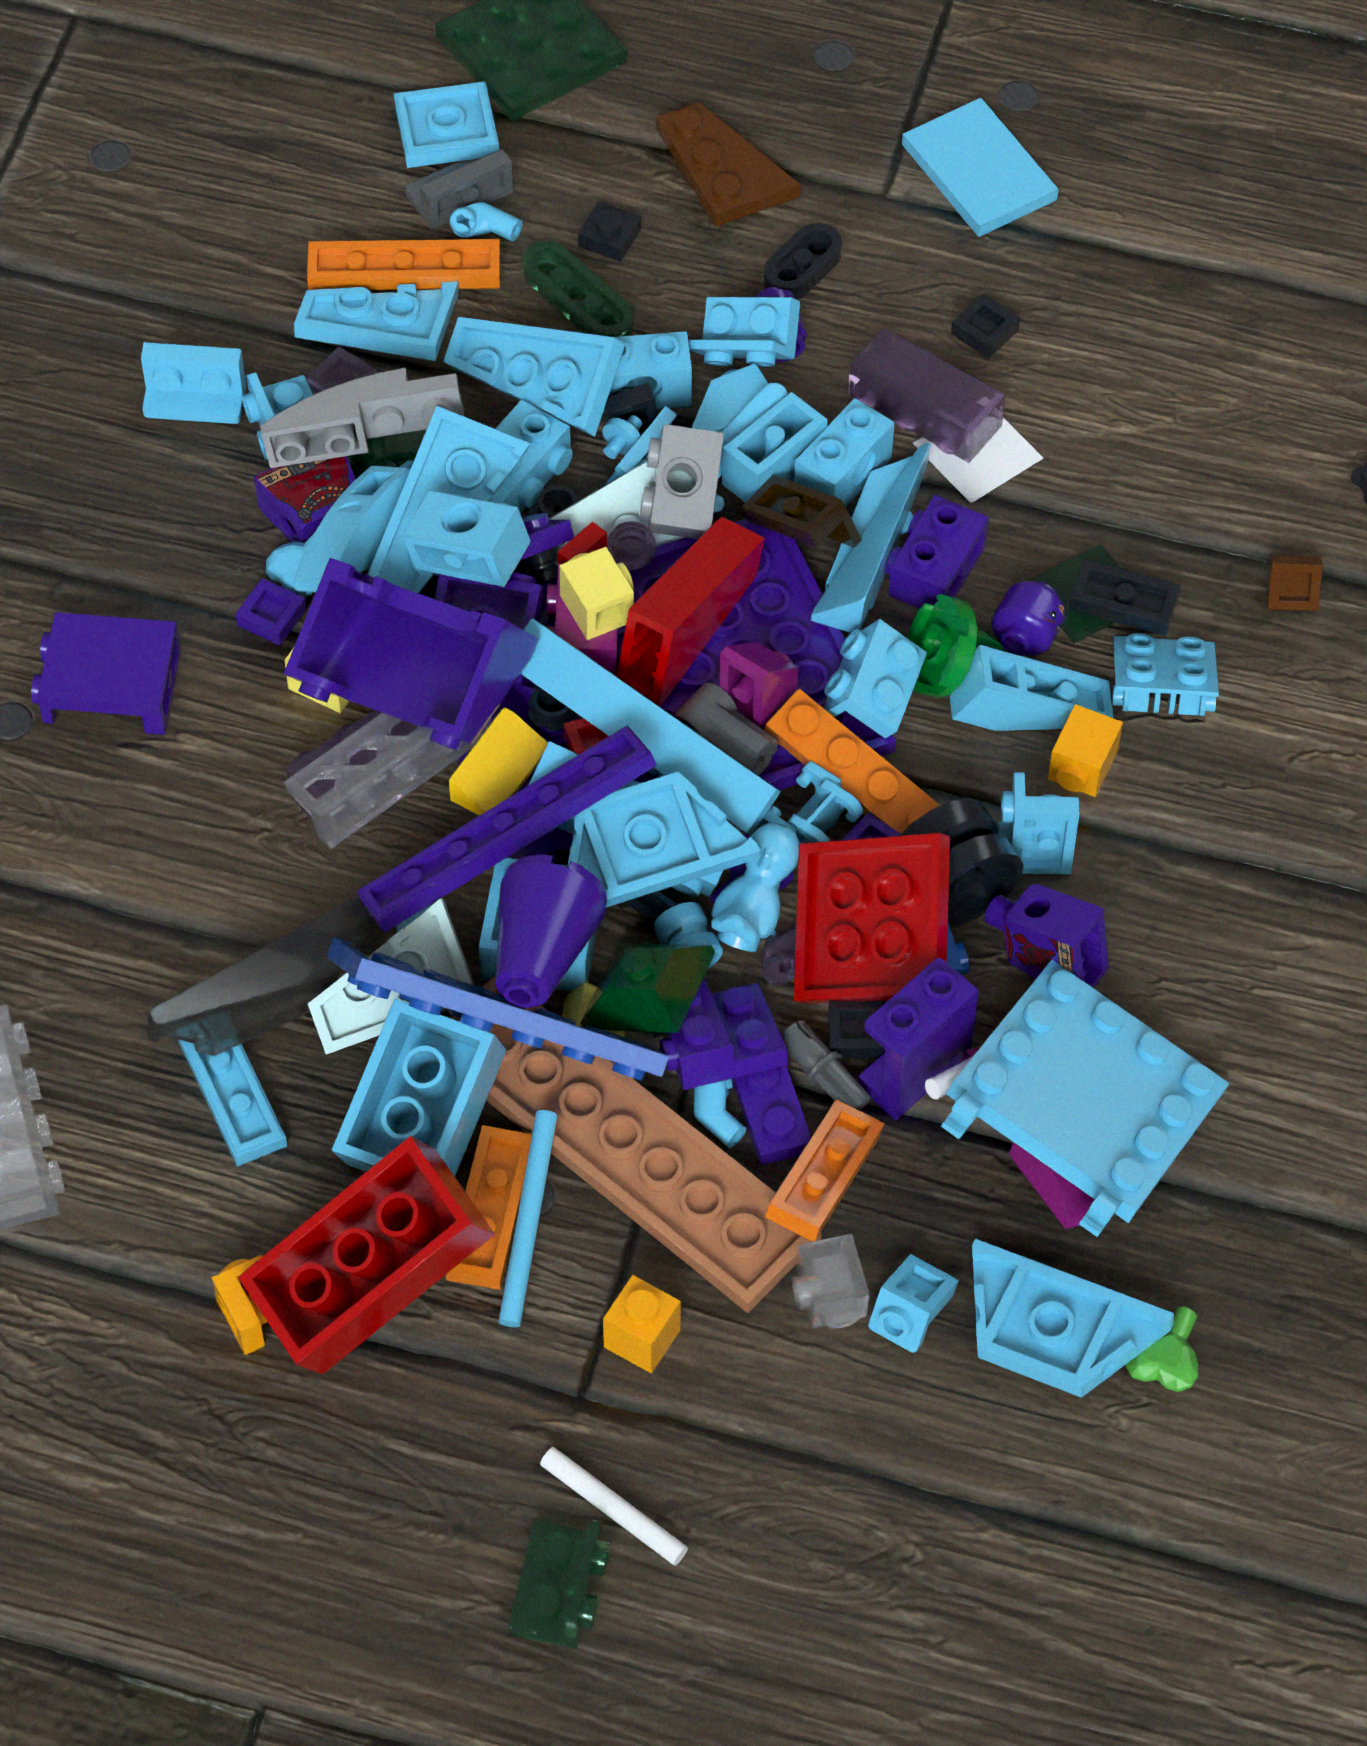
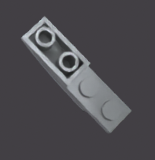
M401 368L351 380L319 392L278 413L262 424L260 429L270 468L368 453L367 439L427 429L436 406L464 416V408L456 373L408 381L406 368Z

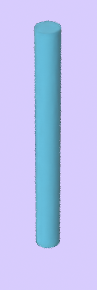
M547 1110L536 1111L498 1321L499 1324L508 1327H520L558 1116L556 1113Z

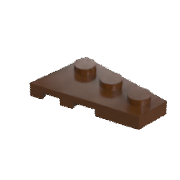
M700 102L656 116L657 131L715 227L800 197V183Z

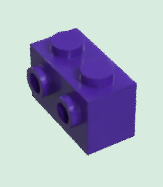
M934 495L925 511L917 510L908 527V539L904 546H895L888 558L885 573L890 575L889 596L918 609L925 603L934 605L938 601L936 596L939 594L956 597L986 547L989 517Z

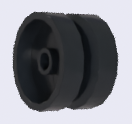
M966 798L950 801L936 807L911 823L899 835L942 833L950 837L948 923L950 929L960 927L985 914L993 898L997 895L1006 897L1021 878L1024 864L1007 838L998 835L999 828L979 800Z

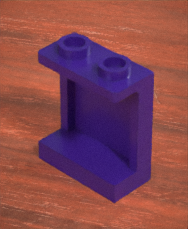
M55 612L51 632H44L41 639L40 655L41 661L44 662L42 674L35 673L31 689L32 703L39 704L43 723L54 724L57 709L142 716L145 733L165 735L181 655L176 622Z
M941 958L935 959L865 1021V1032L882 1045L886 1052L858 1076V1083L868 1092L870 1098L895 1120L927 1093L925 1089L926 1080L961 1063L965 1050L971 1049L979 990Z

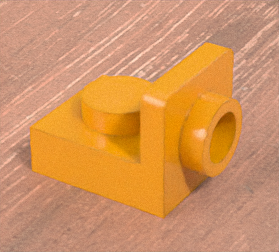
M263 1255L256 1256L250 1260L239 1259L225 1266L220 1274L211 1277L216 1301L244 1355L265 1346L261 1325L267 1323V1320L238 1276L263 1257Z

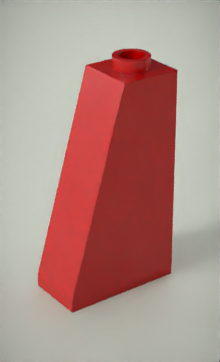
M721 516L629 608L616 677L660 707L756 578L765 538Z

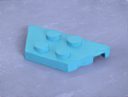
M678 771L615 791L575 815L574 835L568 866L570 861L582 865L598 878L606 891V908L759 859L760 848L758 843L751 837L747 839L727 821V815L713 802L704 800L698 794L697 788Z
M975 1239L972 1244L978 1358L1082 1398L1170 1332L1174 1325V1313L978 1239Z

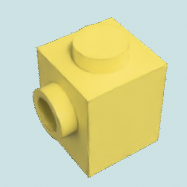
M607 547L591 553L578 554L568 562L559 565L560 596L587 641L626 625L629 608L634 604L633 582L627 567L622 562L616 564Z

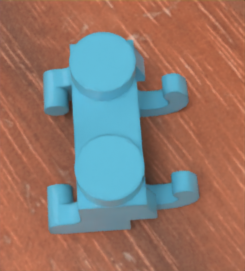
M809 761L803 767L802 773L797 777L796 781L804 788L812 782L815 786V794L787 822L780 818L781 811L777 807L771 806L759 824L760 826L768 823L783 824L794 831L800 844L829 842L830 840L824 832L838 823L840 814L847 809L846 819L850 822H856L862 815L863 808L854 796L841 788V780L814 762Z

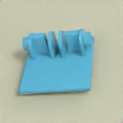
M1141 633L1130 634L1127 637L1113 636L1115 685H1113L1112 692L1113 706H1122V711L1148 712L1149 694L1151 692L1153 693L1152 713L1159 712L1161 693L1168 694V714H1174L1176 694H1179L1178 714L1204 716L1205 711L1215 712L1216 697H1219L1215 642H1205L1196 637H1182L1178 640L1158 639Z

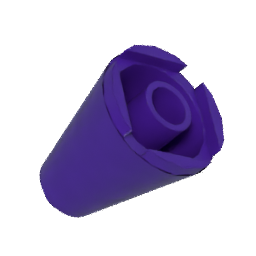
M540 854L522 857L509 865L501 881L496 988L510 1004L516 1007L529 1008L544 1004L604 919L607 902L605 889L596 876L575 862L570 861L568 868L552 864L553 856Z

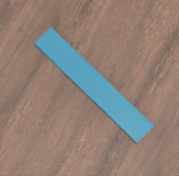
M533 618L530 620L524 631L535 636L539 641L531 660L521 673L523 676L608 736L628 725L652 753L657 764L654 767L663 775L679 771L697 788L698 794L704 800L713 802L727 815V820L747 834L752 835L781 791Z

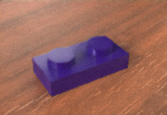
M787 1066L732 1078V1084L760 1166L800 1156L810 1141L811 1135Z

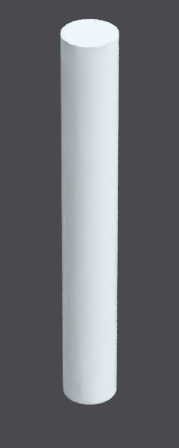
M552 1447L543 1456L540 1462L543 1468L671 1564L676 1566L683 1559L688 1550L685 1544L558 1449Z

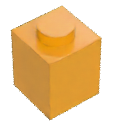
M1075 704L1052 750L1048 780L1058 783L1068 791L1082 792L1096 798L1118 752L1123 722Z
M632 1275L603 1318L604 1348L652 1374L681 1330V1301Z

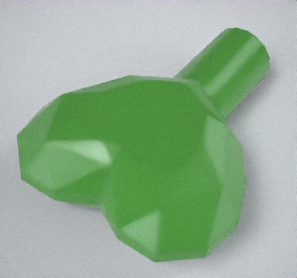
M1178 1307L1174 1314V1325L1171 1331L1125 1365L1130 1376L1144 1382L1159 1381L1166 1389L1176 1392L1191 1388L1198 1378V1362L1195 1351L1188 1344L1187 1339L1196 1322L1197 1314L1187 1307Z

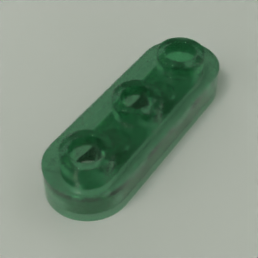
M540 241L530 245L525 250L522 264L523 276L526 282L583 333L608 337L632 335L634 318L631 306L563 245L554 241ZM549 270L552 272L544 273L542 271ZM575 298H581V299H583V300L575 301V300H573V299H575Z

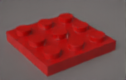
M942 833L799 844L794 977L795 1002L801 1004L829 1003V1001L889 1000L935 959L941 958L947 963L949 836Z

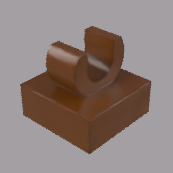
M1270 555L1266 594L1268 610L1318 611L1323 567L1320 556Z

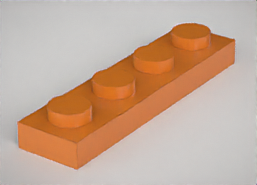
M500 239L308 241V290L365 287L368 290H397V285L415 284L416 289H442L441 282L459 281V289L500 288Z
M798 689L765 725L764 731L777 739L778 744L802 764L806 765L809 761H812L841 780V788L860 802L864 815L868 812L900 834L915 820L930 810L941 806L801 689Z

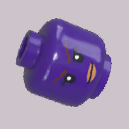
M1036 580L1017 582L1007 589L991 620L992 631L1008 652L1025 656L1040 655L1050 648L1066 617L1065 606L1056 590L1050 585Z

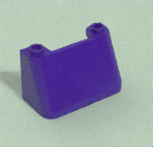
M329 558L284 674L302 682L298 692L327 703L332 694L432 731L429 738L430 741L455 751H459L461 743L472 745L531 660L539 639L506 619L486 612L481 614L473 610L471 612L401 588L383 578L367 574L363 575L355 570L356 567Z

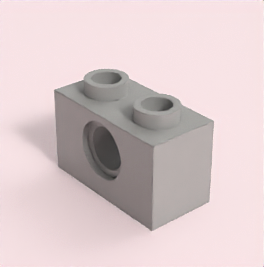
M664 424L660 438H650L646 467L655 468L653 488L644 486L640 516L649 518L647 532L699 539L712 526L724 433ZM674 471H683L692 478L694 488L686 493H678L668 485L667 476Z

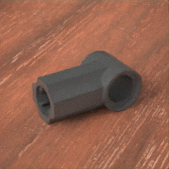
M704 683L672 715L758 776L769 766L771 758L777 751L778 740L741 715L728 693L714 683Z

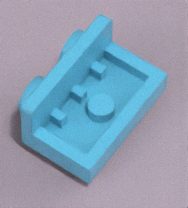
M879 619L861 631L859 629L854 630L845 639L840 649L843 659L839 669L832 675L825 687L824 693L828 697L823 708L833 717L847 711L875 732L887 738L898 731L927 652Z

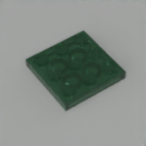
M480 0L435 23L437 38L477 82H486L488 95L511 121L534 111L627 62V49L582 0Z

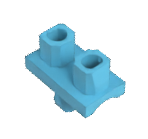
M665 406L642 435L638 432L642 426V421L637 416L631 415L627 421L620 418H611L602 430L603 436L608 443L603 451L611 459H615L619 453L625 456L616 466L614 474L604 486L641 463L646 462L645 458L648 456L650 438H660L663 425H671L677 414Z

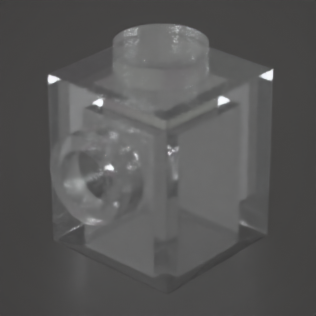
M852 1233L798 1245L796 1266L798 1277L792 1278V1288L798 1310L808 1309L812 1327L817 1328L828 1325L830 1328H843L854 1324L859 1318L867 1317L869 1290Z

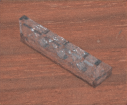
M381 713L284 781L287 792L311 815L318 837L332 849L471 750L490 726L492 719L490 718L472 745L461 743L459 751H455L430 741L429 738L432 731L419 726L407 736H390L391 728L403 720ZM377 750L376 758L366 765H349L350 757L358 751ZM318 779H335L334 787L318 799H315L306 790L307 787Z

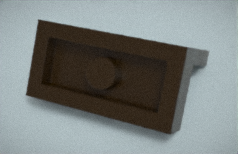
M774 474L741 507L748 522L816 548L826 537L853 548L862 540L842 499Z

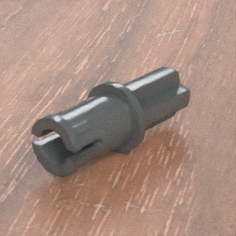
M799 1020L797 1024L793 1023L782 1033L781 1037L787 1048V1053L807 1073L806 1079L810 1085L819 1084L834 1101L837 1099L859 1111L866 1106L870 1100V1095L840 1064L842 1055L839 1051L832 1052L815 1035L804 1020Z

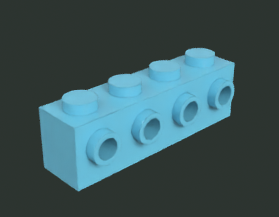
M521 400L496 427V430L528 442L530 446L490 500L493 503L503 502L510 506L518 507L520 513L526 507L530 508L537 503L544 486L555 474L560 475L566 470L573 455L570 444V426L524 400Z

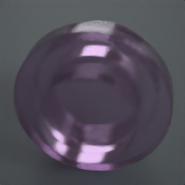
M623 522L617 525L607 538L608 551L616 564L622 562L628 570L643 568L655 557L656 540L648 528L639 522Z

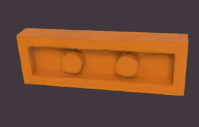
M836 1099L771 1200L765 1218L815 1242L880 1138L885 1123Z
M482 1125L465 1192L495 1235L447 1273L446 1280L501 1290L515 1232L532 1134Z

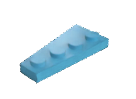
M458 317L443 362L469 377L519 401L524 400L552 417L595 437L625 345L615 337Z
M436 406L368 575L383 578L396 586L421 594L436 573L415 569L401 535L427 492L460 494L467 498L490 502L528 451L530 443Z

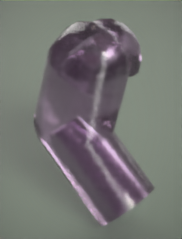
M796 925L776 934L765 942L760 969L765 980L774 986L786 985L795 975Z

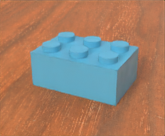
M394 999L332 1151L345 1164L367 1172L404 1140L412 1136L435 1148L455 1176L507 1050L495 1034L468 1026L442 1015L437 1016L410 1007L409 1003Z

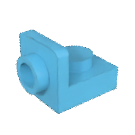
M910 1254L881 1286L868 1324L870 1330L915 1353L922 1345L930 1322L953 1297L959 1280Z

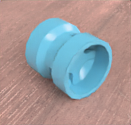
M687 902L673 906L663 912L654 923V931L661 944L712 945L715 954L708 968L712 967L723 954V949L716 935L708 932L706 929L708 919L698 903Z

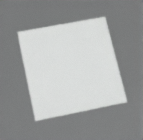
M986 399L913 443L917 449L925 443L931 444L928 460L970 503L1044 459Z

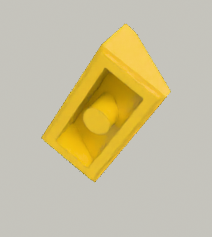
M504 707L449 779L450 801L479 816L520 790L539 764L548 742L518 715Z

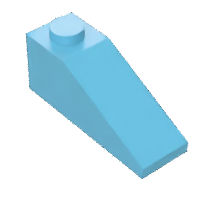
M980 645L975 650L971 667L962 684L949 695L953 720L994 731L1063 729L1075 704L1114 718L1108 680Z

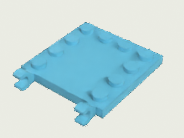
M1051 960L952 1082L946 1095L955 1100L956 1103L941 1127L960 1139L977 1117L982 1119L1095 1199L1079 1225L1098 1237L1114 1214L1127 1223L1130 1222L1230 1083L1067 971L1054 960Z

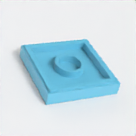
M486 82L394 93L395 110L407 168L479 159L499 150V141Z

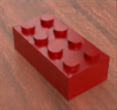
M409 1136L245 1270L238 1278L296 1365L324 1374L492 1238L495 1233L436 1149Z

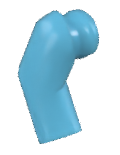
M484 202L457 208L452 212L449 219L454 233L463 238H472L493 232L507 240L515 241L523 226L521 219Z
M732 1079L695 1087L694 1116L696 1120L725 1146L732 1148L743 1138L746 1132V1127L725 1110L726 1097L729 1094L727 1089L733 1087Z

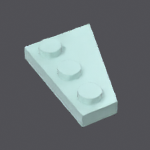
M440 898L426 909L423 914L373 952H380L398 958L400 961L413 965V969L422 973L424 969H428L474 985L443 898ZM346 973L309 1002L308 1006L326 1054L379 1036L394 999L406 1003L409 1002L398 998L399 993L394 991L390 992L388 999L364 993L356 989L357 985L347 982L349 974ZM442 1007L441 1013L450 1009Z

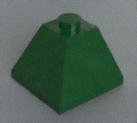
M618 943L580 1022L582 1027L585 1028V1025H590L608 1031L678 1033L715 954L712 945Z

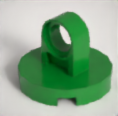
M939 594L936 596L938 601L934 605L925 603L919 609L907 636V639L927 652L913 690L936 698L951 695L962 684L971 667L977 646L988 645L990 648L1004 651L992 636L977 629L975 613L967 601Z

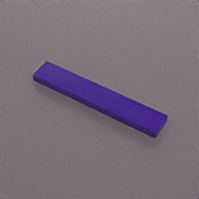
M627 725L362 887L356 893L364 907L383 933L657 766L654 757Z

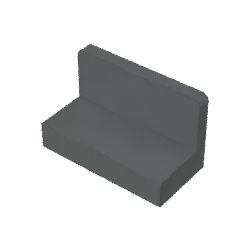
M503 149L483 158L458 161L406 185L405 195L432 230L450 222V216L457 208L479 202L489 204L513 193L512 161Z

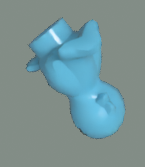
M779 823L765 824L750 836L758 843L760 858L746 862L747 869L745 873L729 883L715 900L711 913L713 920H711L712 928L718 931L717 939L727 945L745 951L756 952L761 938L776 934L775 927L780 917L781 905L778 893L779 885L797 867L800 844L794 831Z

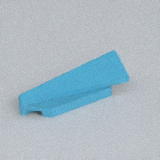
M930 443L921 445L911 457L870 471L851 518L862 540L855 548L841 543L826 581L825 592L813 610L811 621L850 633L856 629L861 631L868 611L873 608L885 577V567L892 550L897 546L925 474L931 447Z

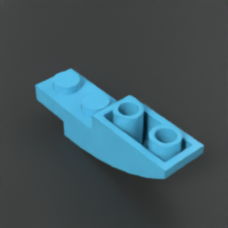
M406 461L400 467L371 466L340 495L318 526L301 559L293 580L296 591L316 592L329 558L356 567L355 570L360 573L370 569L414 461Z

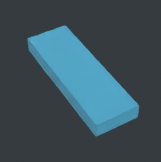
M225 1008L175 1028L176 1038L236 1166L238 1167L287 1147L286 1136Z

